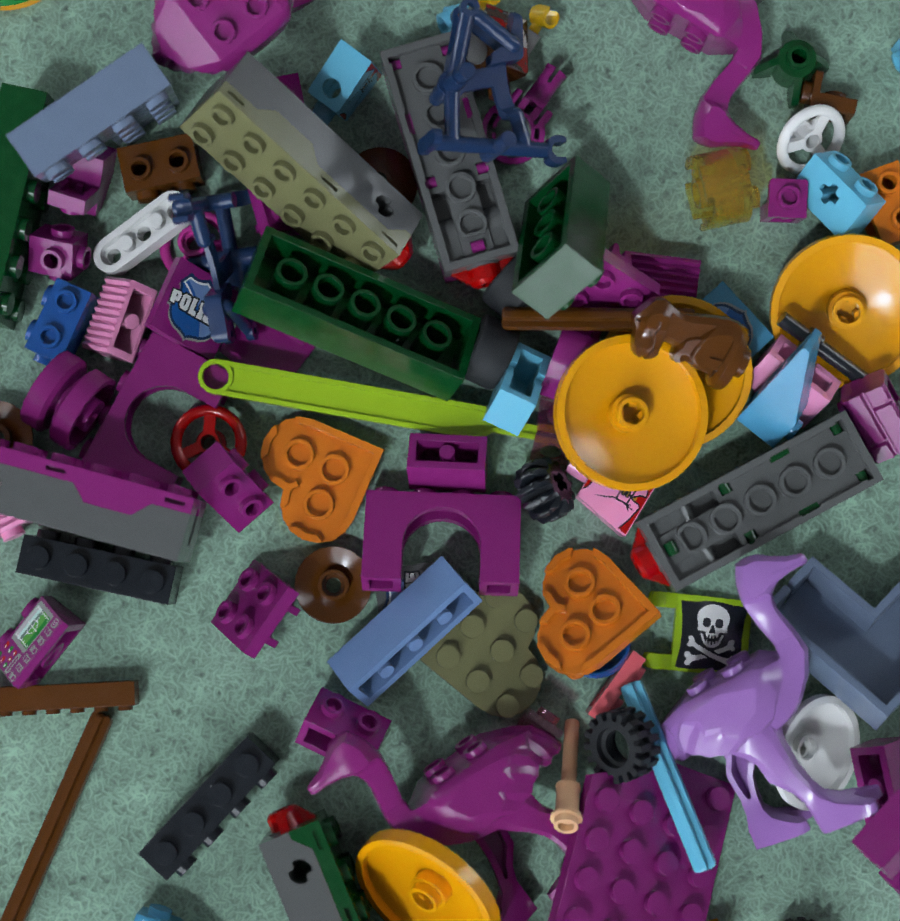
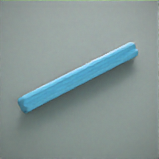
M641 680L630 682L621 687L622 695L627 707L636 708L635 713L642 711L646 714L644 722L652 720L655 726L650 729L651 733L659 734L660 740L654 741V745L661 746L660 754L654 756L659 760L652 769L693 870L696 873H701L716 866V860L668 747L643 682Z

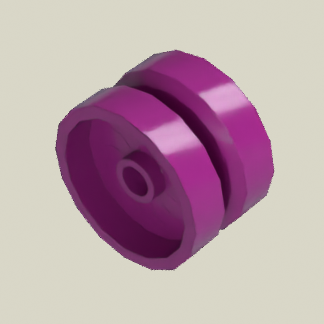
M68 350L61 352L48 363L31 386L20 411V420L39 432L49 429L50 440L70 451L76 448L97 424L101 412L112 399L116 381L97 369L87 373V362Z

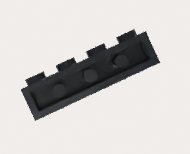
M38 529L37 535L24 534L16 573L166 605L176 604L184 567L173 565L172 560L151 555L150 559L136 557L135 550L113 545L112 551L98 549L99 541L76 537L74 543L60 540L61 533Z
M253 732L249 734L138 854L166 881L175 872L182 877L197 860L192 853L201 843L208 848L224 831L219 824L227 815L230 814L235 819L251 802L246 795L252 788L257 785L262 790L278 773L273 766L280 758Z

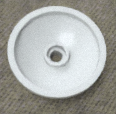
M829 694L814 695L800 703L797 712L782 726L783 734L798 762L815 782L825 789L843 790L854 771L850 748L860 744L858 720L854 711L838 697ZM777 787L779 794L789 805L803 811H809L805 803L793 793Z

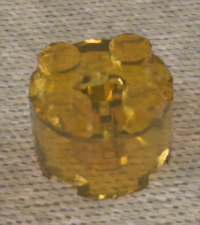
M736 147L687 157L685 169H692V182L685 184V190L693 220L701 219L703 222L700 224V231L748 222L752 216V210L760 207L759 190L756 185H751L749 175L751 157L746 148L738 150Z

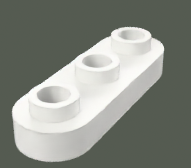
M172 190L161 194L101 239L93 253L95 265L110 276H121L179 234L183 229L187 228L190 222L176 225L172 222L174 214L172 210L173 201H168V195L178 193V191ZM151 231L150 237L144 241L145 233ZM121 253L120 260L114 263V256Z

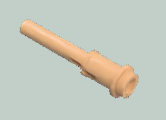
M569 718L564 723L561 780L556 783L555 809L551 812L550 816L555 830L564 834L576 832L578 825L583 820V816L579 812L581 785L576 781L580 722L574 718Z

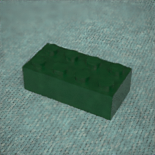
M577 155L536 191L524 205L512 293L547 320L557 311L567 309L573 303L578 293L587 286H594L604 273L603 265L606 249V228L608 226V206L610 203V182Z

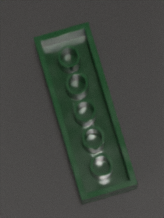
M2 83L0 89V328L14 330L16 322H21L25 312V301L21 300L25 285H30L34 272L28 271L29 235L40 228L42 212L46 213L50 207L47 204L50 181L46 183L33 175L6 135L55 101L48 92Z
M266 226L254 250L232 311L445 401L451 398L465 380L481 322L480 317L269 226Z

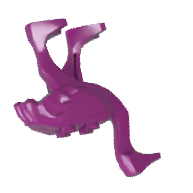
M155 0L154 21L151 24L153 34L151 39L152 57L156 64L174 72L182 71L192 74L197 71L214 75L221 71H229L246 52L254 56L263 50L285 29L291 20L292 13L306 7L315 0Z
M631 0L642 17L649 21L647 25L653 31L663 36H667L670 33L681 40V46L691 53L700 54V52H703L706 55L733 54L731 62L713 80L697 103L692 122V139L697 144L708 148L741 147L757 150L760 146L759 140L747 134L739 127L728 112L729 102L733 94L750 76L762 59L763 33L758 6L755 0Z
M533 725L509 726L480 733L476 736L470 734L464 737L455 745L456 751L445 760L438 758L424 768L423 773L425 775L417 781L409 803L402 798L382 754L366 739L346 730L336 735L330 742L317 774L307 787L310 794L315 795L326 786L342 778L357 776L370 787L391 829L413 831L427 836L444 846L468 843L475 840L486 856L499 886L496 903L499 908L501 921H527L537 910L535 904L516 879L513 868L514 842L508 831L531 832L543 835L554 842L564 853H566L570 834L560 833L555 830L554 824L550 820L551 812L554 809L540 804L532 795L539 768L552 764L553 756L559 754L563 745L550 732L536 728ZM559 876L547 893L548 897L551 899L552 902L556 892Z

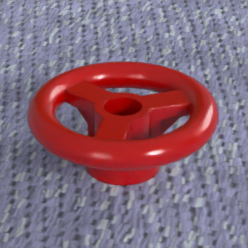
M206 404L188 410L178 419L172 430L170 446L172 456L182 471L191 464L189 459L206 451L204 441L207 437L213 436L228 452L230 451L227 448L226 437L216 429L217 417L227 422L232 428L235 435V449L244 458L247 448L246 432L243 424L233 412L222 406H218L216 409ZM204 416L203 431L197 436L196 442L182 448V437L187 426L195 419Z

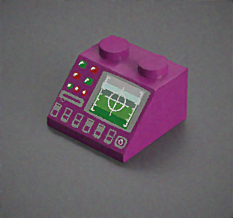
M51 595L41 596L40 599L37 597L33 598L21 612V616L24 619L17 628H9L0 638V668L11 684L17 689L39 684L86 625L84 621Z

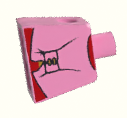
M570 462L564 471L583 483L575 498L621 537L627 535L654 490L618 491L605 488L587 479Z

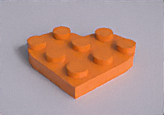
M297 416L285 419L270 429L263 439L260 455L263 469L269 476V479L283 489L280 507L283 520L289 530L302 540L324 543L337 540L347 532L354 522L366 495V490L370 486L385 450L315 419Z
M573 547L567 548L555 555L544 570L545 577L542 583V592L549 608L539 621L540 628L537 633V647L547 665L555 671L571 679H580L584 675H589L603 667L662 616L654 604L604 553L593 548V551L588 549L574 550Z

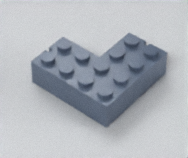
M140 43L9 132L6 137L36 178L46 183L51 180L54 183H58L75 171L72 165L82 158L90 161L102 154L107 149L104 143L112 139L118 146L123 142L127 146L134 144L146 135L144 128L148 124L156 120L158 125H161L176 115L175 107L180 102L168 79L143 43Z
M812 557L790 579L788 585H784L773 596L775 604L808 647L809 673L876 731L900 705V582L874 608L817 559Z

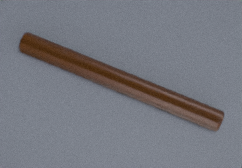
M102 712L91 713L0 921H26L113 723V719L109 715Z

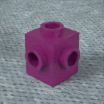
M59 223L53 225L44 224L29 235L28 271L48 275L54 281H56V278H60L67 282L72 281L88 268L92 255L91 248L88 247V233L77 231L72 225Z

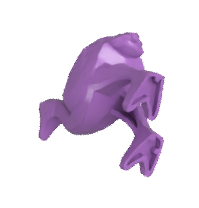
M804 553L789 556L754 554L742 558L735 564V585L742 605L757 626L773 643L777 651L758 650L749 655L747 650H744L730 657L726 661L728 666L716 672L713 668L700 672L692 678L694 683L686 689L683 696L660 723L667 745L675 761L683 762L691 755H702L708 758L716 756L725 757L726 777L741 800L747 816L749 832L757 850L805 834L811 829L807 820L812 816L823 834L833 832L870 817L880 809L876 800L883 795L877 784L843 790L822 788L800 765L783 734L782 726L797 712L802 701L809 676V658L807 645L778 610L773 598V591L781 578L807 563L808 559ZM755 765L758 766L769 783L793 793L805 803L809 811H803L793 806L773 807L764 803L757 787Z

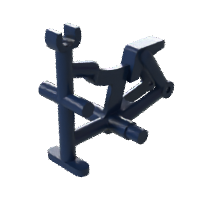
M462 0L459 6L450 14L452 29L444 71L439 76L437 85L429 95V101L433 106H440L444 103V135L442 129L432 128L419 139L417 146L418 154L427 156L433 150L479 154L480 159L485 163H490L500 155L544 158V163L551 168L562 166L567 162V158L556 156L553 153L552 147L565 144L566 137L554 135L545 142H532L524 112L521 108L515 107L510 95L506 66L514 65L524 55L522 16L516 12H511L508 15L507 28H504L480 9V4L477 0ZM471 34H474L494 50L490 56L486 57V67L475 69L473 64L466 62ZM491 88L498 115L502 120L510 121L512 131H505L496 139L461 136L460 96L463 93Z
M248 190L191 198L187 191L169 194L168 201H173L172 210L176 216L172 218V222L175 225L190 222L195 241L205 252L201 256L187 258V260L202 270L211 272L213 286L204 297L205 303L202 306V311L208 318L212 340L216 343H234L236 339L234 323L245 334L247 340H257L259 337L257 323L252 319L233 312L234 303L231 300L232 290L241 287L257 246L237 247L230 209L251 204ZM215 211L223 251L216 250L214 244L216 236L215 234H210L204 212Z

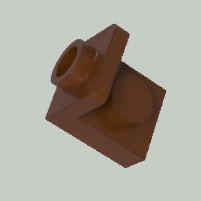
M816 70L809 81L803 82L799 103L804 104V108L817 104L829 105L841 114L846 126L855 115L858 100L847 98V95L840 91L820 92L824 71Z

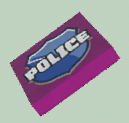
M175 257L144 326L206 360L214 359L221 344L212 340L208 318L202 311V306L205 303L204 297L213 286L211 275L185 258ZM235 289L232 290L231 300L233 303H235L239 293Z

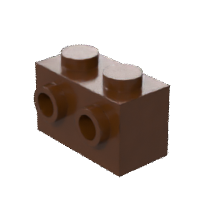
M186 133L116 149L125 193L132 201L138 200L140 204H149L167 191H187L189 194H193L198 191L197 187L206 185L198 146Z

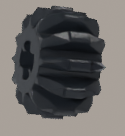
M548 456L536 458L522 465V468L516 471L514 486L518 490L517 497L521 499L523 509L529 511L530 517L533 520L537 519L541 524L554 522L566 516L569 511L574 509L575 494L571 489L573 483L568 480L567 472L562 471L560 464L556 460L553 461Z

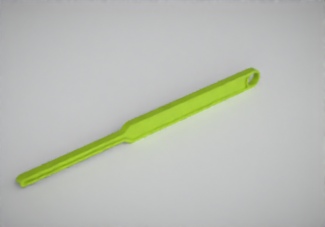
M221 359L206 361L198 372V381L201 387L206 392L214 395L437 434L487 436L495 433L560 445L555 428L525 424L520 434L516 436L484 421L483 418L487 407L454 400L445 401L437 397ZM211 365H221L228 372V382L220 389L209 388L204 382V372Z

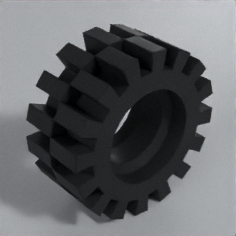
M623 706L601 713L589 722L588 725L591 728L585 730L584 737L589 738L590 741L584 743V750H591L592 755L586 757L588 762H596L597 766L593 769L595 773L607 772L608 777L612 775L614 784L626 783L650 773L653 770L651 767L656 766L659 760L654 757L660 754L661 746L654 745V741L660 740L659 734H652L650 731L655 725L652 720L644 722L646 714L642 711L635 713L636 708L634 707L625 708ZM616 731H619L627 741L629 748L628 759L621 755L616 746Z

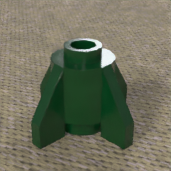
M790 31L783 32L781 36L782 48L776 57L756 66L751 73L752 79L768 78L772 75L777 84L788 88V109H793L799 104L801 86L808 76L814 74L816 70L826 73L829 66L828 61L816 54L814 48L809 43L799 40Z

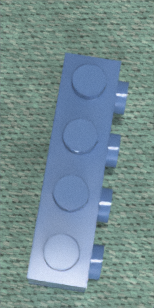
M441 556L375 618L370 620L349 642L343 645L327 663L346 689L368 707L483 600Z

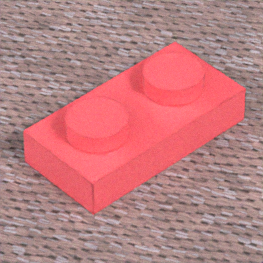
M631 649L624 665L608 678L586 709V712L595 719V716L621 707L624 702L619 698L622 694L621 687L643 677L646 669L642 665L646 659Z

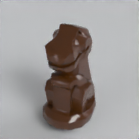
M661 296L649 298L631 313L633 329L630 338V349L639 358L642 356L643 359L656 357L663 342H667L671 345L669 357L672 361L677 363L686 361L691 367L704 372L707 386L716 390L725 388L733 376L739 378L749 364L752 353L751 349L747 348L749 330L735 319L720 315L687 313L678 310L671 302Z

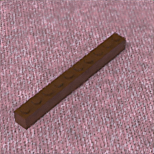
M139 680L41 684L17 689L15 686L0 687V717L13 716V711H22V715H36L37 710H46V714H59L61 709H70V713L85 712V708H94V712L109 711V707L118 706V711L133 710V706L139 704Z

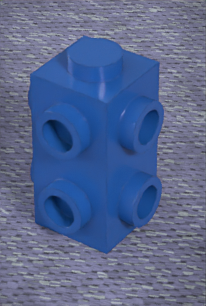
M56 278L54 285H49L42 296L41 305L43 309L38 319H34L29 324L25 334V340H27L25 348L36 353L33 360L47 366L59 353L66 350L75 355L87 330L86 328H88L89 321L92 319L91 314L95 312L94 307L98 305L97 299L99 298L85 289Z

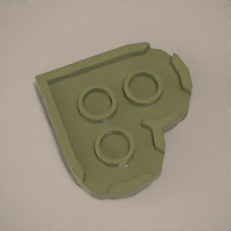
M478 589L476 593L483 601L419 660L477 708L492 716L511 718L516 714L522 713L534 703L543 681L544 675L539 667L538 660L528 649L535 635L538 618L533 611L532 605L520 592H518L517 597L479 595Z

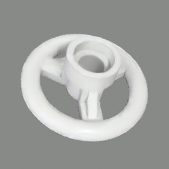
M817 104L806 107L793 115L783 127L777 142V158L781 166L789 173L799 175L806 164L795 163L789 157V153L802 149L811 152L812 155L834 150L839 152L845 137V123L841 114L829 105ZM831 120L834 134L829 147L825 151L821 145L823 139L822 132L828 121Z

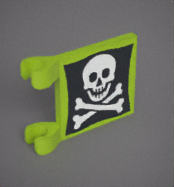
M662 591L649 592L648 599L654 606L675 608L671 653L644 652L642 655L646 659L643 663L644 667L700 673L708 668H713L716 672L728 666L726 661L733 655L744 650L748 652L751 616L742 605L741 600Z

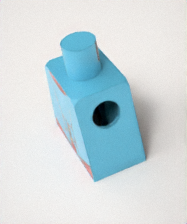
M341 39L308 89V93L317 100L311 110L327 125H329L335 115L347 121L383 74L372 61ZM341 88L339 95L332 98L334 91Z

